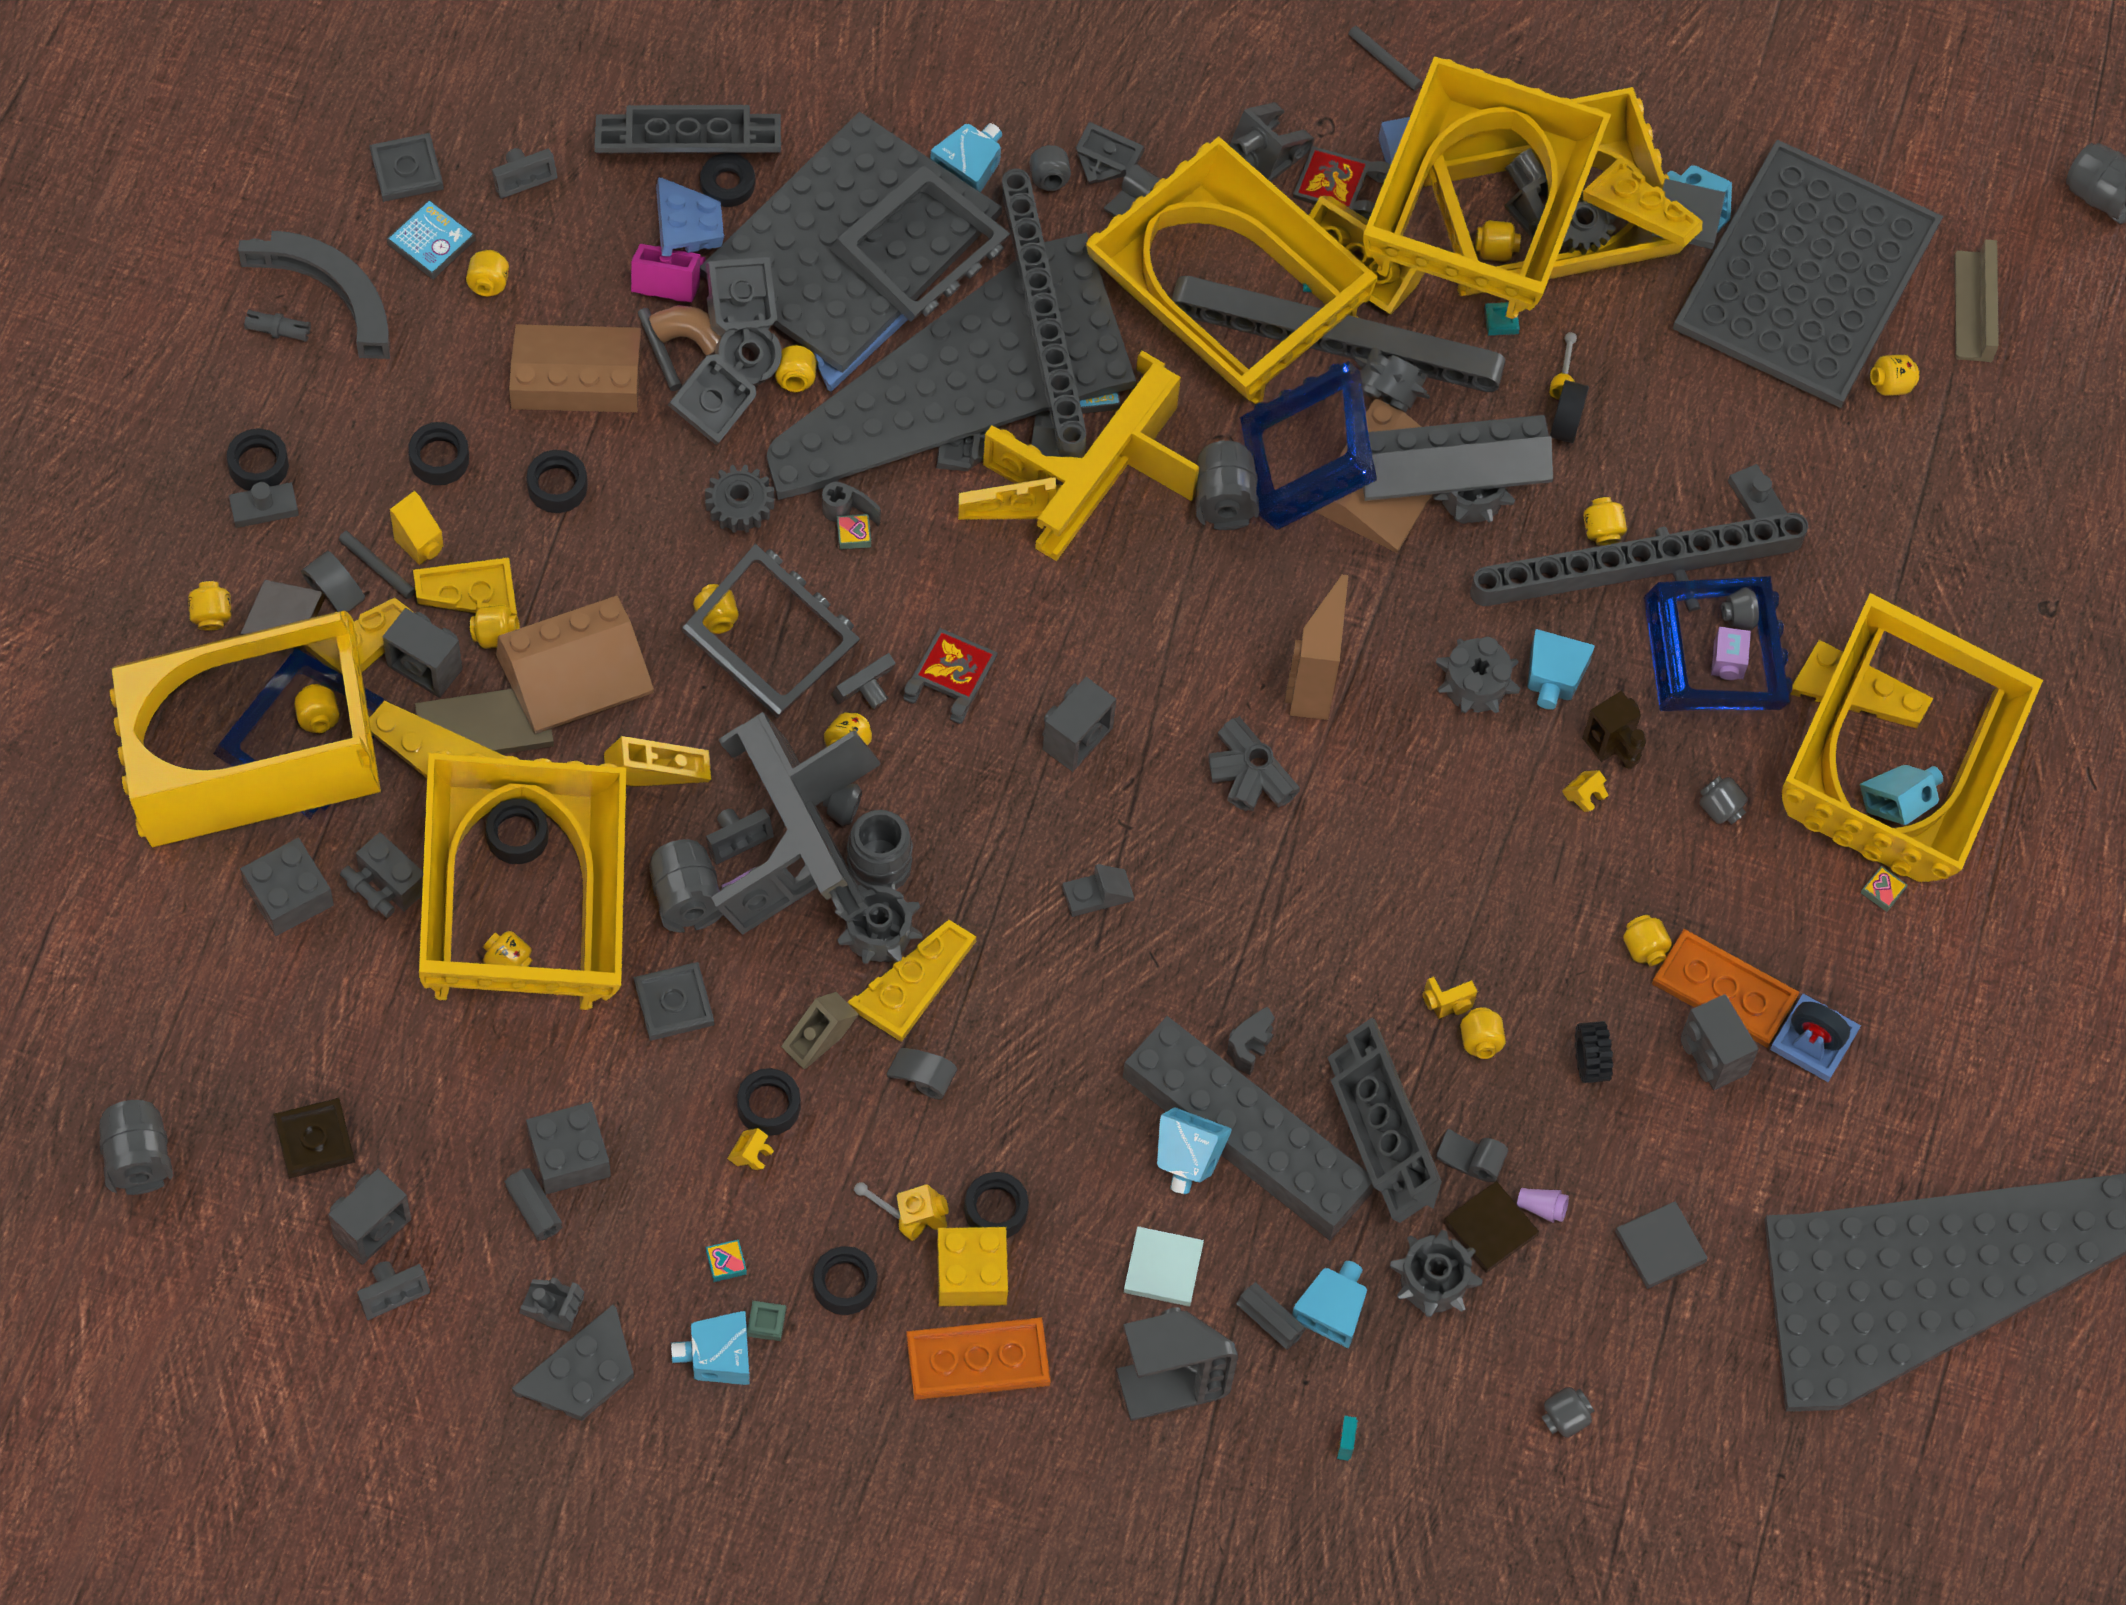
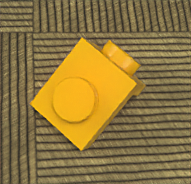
M1431 977L1427 979L1423 999L1428 1009H1434L1438 1019L1452 1013L1460 1015L1469 1011L1474 1005L1478 991L1471 980L1442 992L1435 978Z
M928 1184L897 1194L903 1225L910 1226L924 1221L934 1230L948 1227L945 1216L949 1213L947 1201L943 1195H940Z

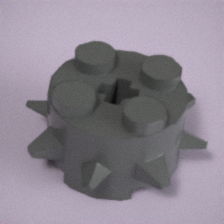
M1374 347L1367 359L1354 357L1357 365L1362 368L1355 381L1357 383L1355 390L1370 398L1372 396L1376 398L1381 397L1384 399L1383 402L1405 413L1407 409L1410 410L1417 397L1430 398L1427 391L1422 387L1428 375L1423 372L1419 373L1420 369L1394 355L1387 358L1381 355L1382 350Z
M1506 487L1440 493L1433 496L1435 500H1442L1443 505L1453 515L1455 521L1462 524L1485 520L1492 522L1493 516L1499 512L1501 505H1513L1515 499L1505 490Z
M1487 636L1463 641L1461 638L1458 639V646L1453 649L1450 657L1437 658L1436 664L1446 672L1445 681L1437 688L1438 692H1446L1455 705L1459 706L1461 704L1462 713L1466 714L1470 709H1474L1473 712L1477 713L1490 710L1498 713L1499 704L1502 702L1505 694H1519L1521 689L1510 679L1512 668L1519 663L1518 660L1510 659L1504 648L1498 644L1496 639Z
M890 883L888 887L872 886L871 890H867L862 885H859L858 888L868 908L846 921V930L837 939L839 945H849L851 951L861 956L862 962L865 964L869 961H901V953L906 949L910 939L922 938L923 936L921 932L912 927V916L920 908L919 902H906L901 892L895 890V884ZM836 908L835 913L842 917Z
M1441 1230L1436 1238V1235H1430L1417 1240L1412 1235L1409 1236L1407 1239L1410 1249L1407 1257L1391 1261L1390 1268L1401 1274L1402 1289L1397 1294V1297L1399 1299L1407 1298L1415 1307L1425 1313L1426 1317L1430 1318L1436 1312H1444L1454 1307L1461 1312L1464 1311L1463 1297L1466 1289L1482 1286L1483 1282L1481 1278L1471 1272L1472 1262L1470 1258L1475 1253L1474 1248L1465 1249L1457 1240L1451 1239L1450 1241L1447 1230Z

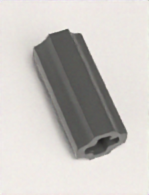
M530 1168L521 1169L504 1181L506 1189L537 1241L546 1240L563 1228L562 1221Z
M1256 1282L1243 1292L1236 1303L1287 1350L1302 1337V1334L1307 1329Z

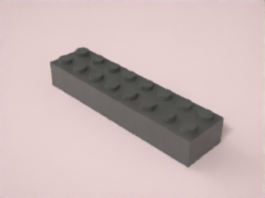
M1166 1016L1125 1061L1123 1078L1167 1112L1176 1107L1232 1128L1221 1156L1328 1240H1332L1372 1194L1374 1187L1366 1170L1170 1017Z

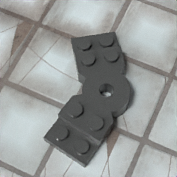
M769 257L708 261L706 263L709 287L707 304L710 327L721 337L716 344L715 354L707 355L699 363L667 405L715 445L722 440L757 396L755 386L764 383L776 372L781 362L780 342L776 335L768 330L777 320ZM742 348H748L753 352L754 361H748L743 357Z

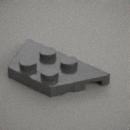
M612 1305L512 1387V1393L519 1398L524 1396L541 1403V1406L548 1409L561 1410L569 1417L580 1421L584 1420L634 1378L616 1307Z

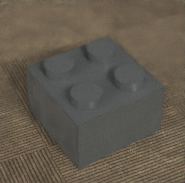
M405 608L382 636L387 666L441 698L463 670L457 636L449 629L443 628L441 630L433 625L430 619L420 612L414 613Z
M1085 677L1079 685L1074 683L1067 690L1064 696L1065 700L1058 707L1054 705L1044 717L1045 728L1042 736H1044L1043 751L1072 772L1112 730L1114 725L1116 698L1088 677Z
M299 837L240 868L245 888L275 936L334 906L329 885Z
M1726 994L1690 1010L1681 1034V1043L1686 1053L1692 1054L1698 1064L1697 1069L1703 1081L1709 1082L1713 1090H1716L1748 1075L1759 1048Z
M592 1102L526 1119L528 1137L545 1195L611 1177L610 1162Z
M379 1168L371 1175H364L355 1185V1190L348 1197L339 1198L332 1205L328 1214L334 1239L361 1265L369 1260L412 1220L407 1195Z

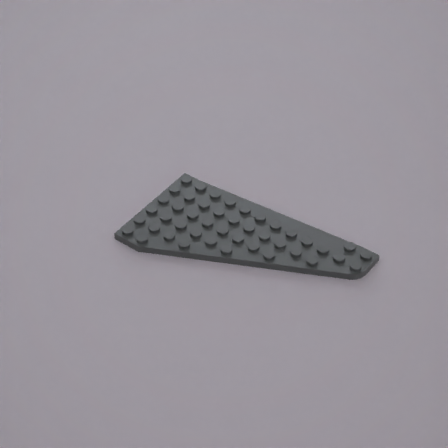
M1087 233L1044 242L1079 401L1136 387V378L1098 265L1089 257L1087 252ZM1014 261L776 437L768 448L767 462L778 500L824 488L831 482H839L838 479L986 431L991 425L999 427L1049 410L1017 261Z
M2126 1173L1805 1214L1766 1215L1764 1222L1786 1412L1840 1410L2126 1255Z

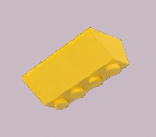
M1332 196L1319 197L1309 216L1378 276L1369 301L1387 313L1392 314L1417 287L1425 272L1393 262L1387 277L1380 275L1377 272L1379 265L1373 257L1367 256L1364 247L1363 233L1369 220Z

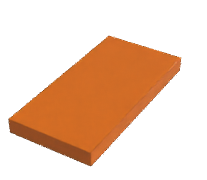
M1683 929L1652 982V985L1694 1008L1726 994L1753 1040L1766 1048L1769 1047L1800 993L1686 929Z
M1042 1317L906 1331L914 1400L1050 1386Z

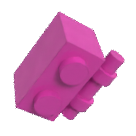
M639 244L631 261V292L641 293L646 296L674 299L675 301L692 302L700 285V266L706 261V258L694 252L688 253L685 250H672L671 256H662L661 246Z

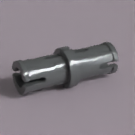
M250 309L246 313L249 316L245 317L244 328L246 330L250 329L269 333L273 338L283 336L302 340L303 342L308 341L309 337L306 334L310 335L311 323L308 321L304 322L285 318L284 314L281 313L270 315Z

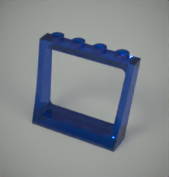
M1349 361L1343 364L1330 365L1328 372L1318 377H1307L1304 379L1303 385L1293 390H1282L1278 394V398L1268 403H1257L1253 411L1240 417L1245 446L1253 456L1255 472L1257 473L1256 495L1259 498V516L1276 530L1377 480L1368 434L1361 373ZM1343 390L1348 447L1346 454L1275 490L1262 438L1264 430Z
M1771 576L1658 582L1644 596L1660 711L1781 710L1790 702L1789 695L1792 691L1793 683L1792 679L1786 677L1785 674L1788 651L1781 647L1780 638L1783 635L1784 624L1782 620L1777 619L1776 609L1779 605V594L1777 591H1773ZM1742 588L1752 590L1757 597L1759 607L1758 628L1768 692L1692 689L1688 684L1677 601L1723 597Z
M295 648L219 743L213 754L233 767L255 762L256 760L242 751L240 746L297 675H306L346 696L343 675ZM364 688L367 708L375 712L385 699ZM331 804L301 811L300 813L311 819L319 808L326 811Z

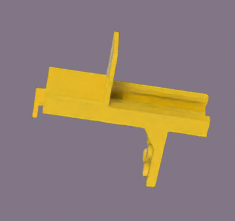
M1144 351L1139 353L1136 367L1137 371L1144 374V376L1083 458L1045 456L1035 446L1026 445L1017 440L1011 432L1005 429L1000 430L993 425L985 433L983 459L985 467L1014 484L1056 477L1057 480L1064 483L1063 485H1056L1055 496L1043 510L1037 521L1038 527L1043 529L1046 526V528L1036 540L1035 549L1055 561L1059 559L1127 465L1190 501L1196 495L1199 466L1154 440L1177 409L1181 377L1166 369L1165 363Z

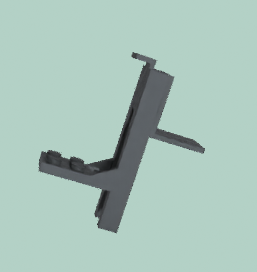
M764 712L722 736L719 742L732 758L747 751L787 831L766 863L753 868L747 875L733 884L726 885L720 892L711 897L718 910L743 935L816 888L819 889L826 900L832 898L839 914L845 921L867 909L868 905L823 822L816 805L878 767L881 763L877 756L855 731H852L800 764L789 741ZM803 858L805 865L799 875L794 877L786 867Z

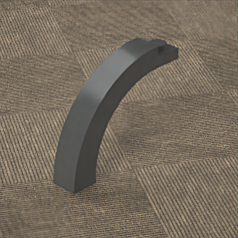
M272 230L271 241L257 238L239 240L238 252L241 267L286 269L308 275L320 281L334 291L350 310L357 327L356 343L359 358L390 359V338L382 300L369 277L349 257L324 242L291 232Z

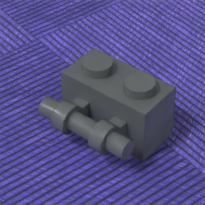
M381 832L356 852L358 869L361 872L356 873L350 866H346L340 873V876L347 881L348 888L354 893L359 892L368 901L367 905L374 912L379 911L386 918L395 912V908L389 903L391 900L405 912L422 896L423 871ZM372 881L381 891H376L368 883Z

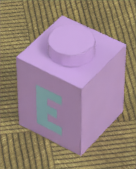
M1725 627L1718 628L1714 640L1711 675L1720 676L1725 680L1744 678L1748 666L1751 631Z

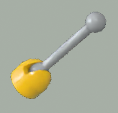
M1573 332L1567 333L1564 338L1567 345L1562 373L1556 375L1550 384L1549 393L1558 400H1560L1565 380L1575 382L1568 375L1572 346L1577 340V336Z
M859 1182L855 1185L854 1191L857 1195L866 1196L898 1218L900 1232L911 1241L917 1239L925 1229L927 1224L924 1221L910 1226L903 1225L898 1210L869 1191L865 1183Z

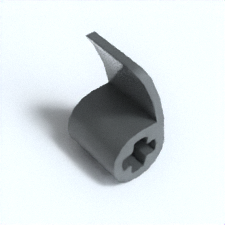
M1134 164L1123 179L1121 192L1104 207V210L1114 217L1118 214L1123 215L1130 209L1138 197H1145L1149 194L1160 178L1138 164Z
M831 482L824 487L822 492V512L826 519L837 522V516H848L852 507L864 514H869V518L879 527L881 523V509L867 495L842 482Z
M330 551L324 552L301 570L306 582L313 590L322 591L337 612H349L365 599L364 593L355 580Z
M900 1048L886 1075L888 1078L915 1082L917 1089L930 1098L941 1100L957 1072V1067L951 1061L941 1056L916 1049Z
M1447 1129L1437 1152V1159L1479 1180L1495 1182L1507 1156L1508 1148L1501 1142L1491 1138H1482L1480 1143L1477 1144L1451 1129Z

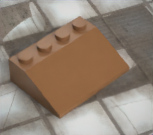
M516 324L510 371L509 392L511 409L638 413L641 328Z
M1375 398L1316 494L1314 512L1398 553L1433 494L1365 501L1360 477L1361 465L1356 436L1357 433L1421 426L1403 411Z
M1342 574L1303 628L1302 639H1295L1285 695V703L1291 704L1290 716L1328 720L1340 663L1348 575Z
M618 596L498 636L496 656L535 734L654 693V688L631 621Z

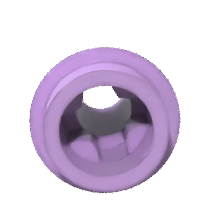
M1521 1188L1517 1205L1519 1208L1526 1209L1552 1223L1555 1220L1563 1222L1569 1196L1562 1194L1561 1190Z

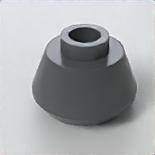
M1742 588L1728 595L1726 602H1722L1721 612L1723 620L1728 621L1731 627L1751 631L1757 626L1759 607L1757 597L1752 590Z
M849 784L823 801V806L827 807V815L840 826L850 825L857 813L862 790L858 784Z

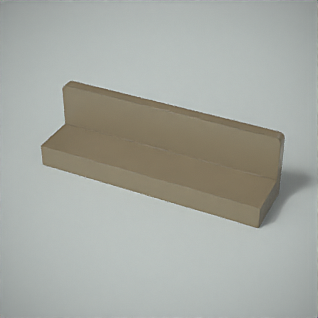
M1985 239L1980 252L1956 251L1954 256L1955 358L1959 360L1992 362L1999 346L1997 240Z

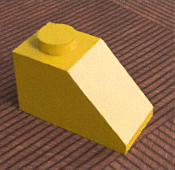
M413 491L390 509L394 540L420 565L427 559L435 558L440 553L442 547H444L441 529L420 496Z

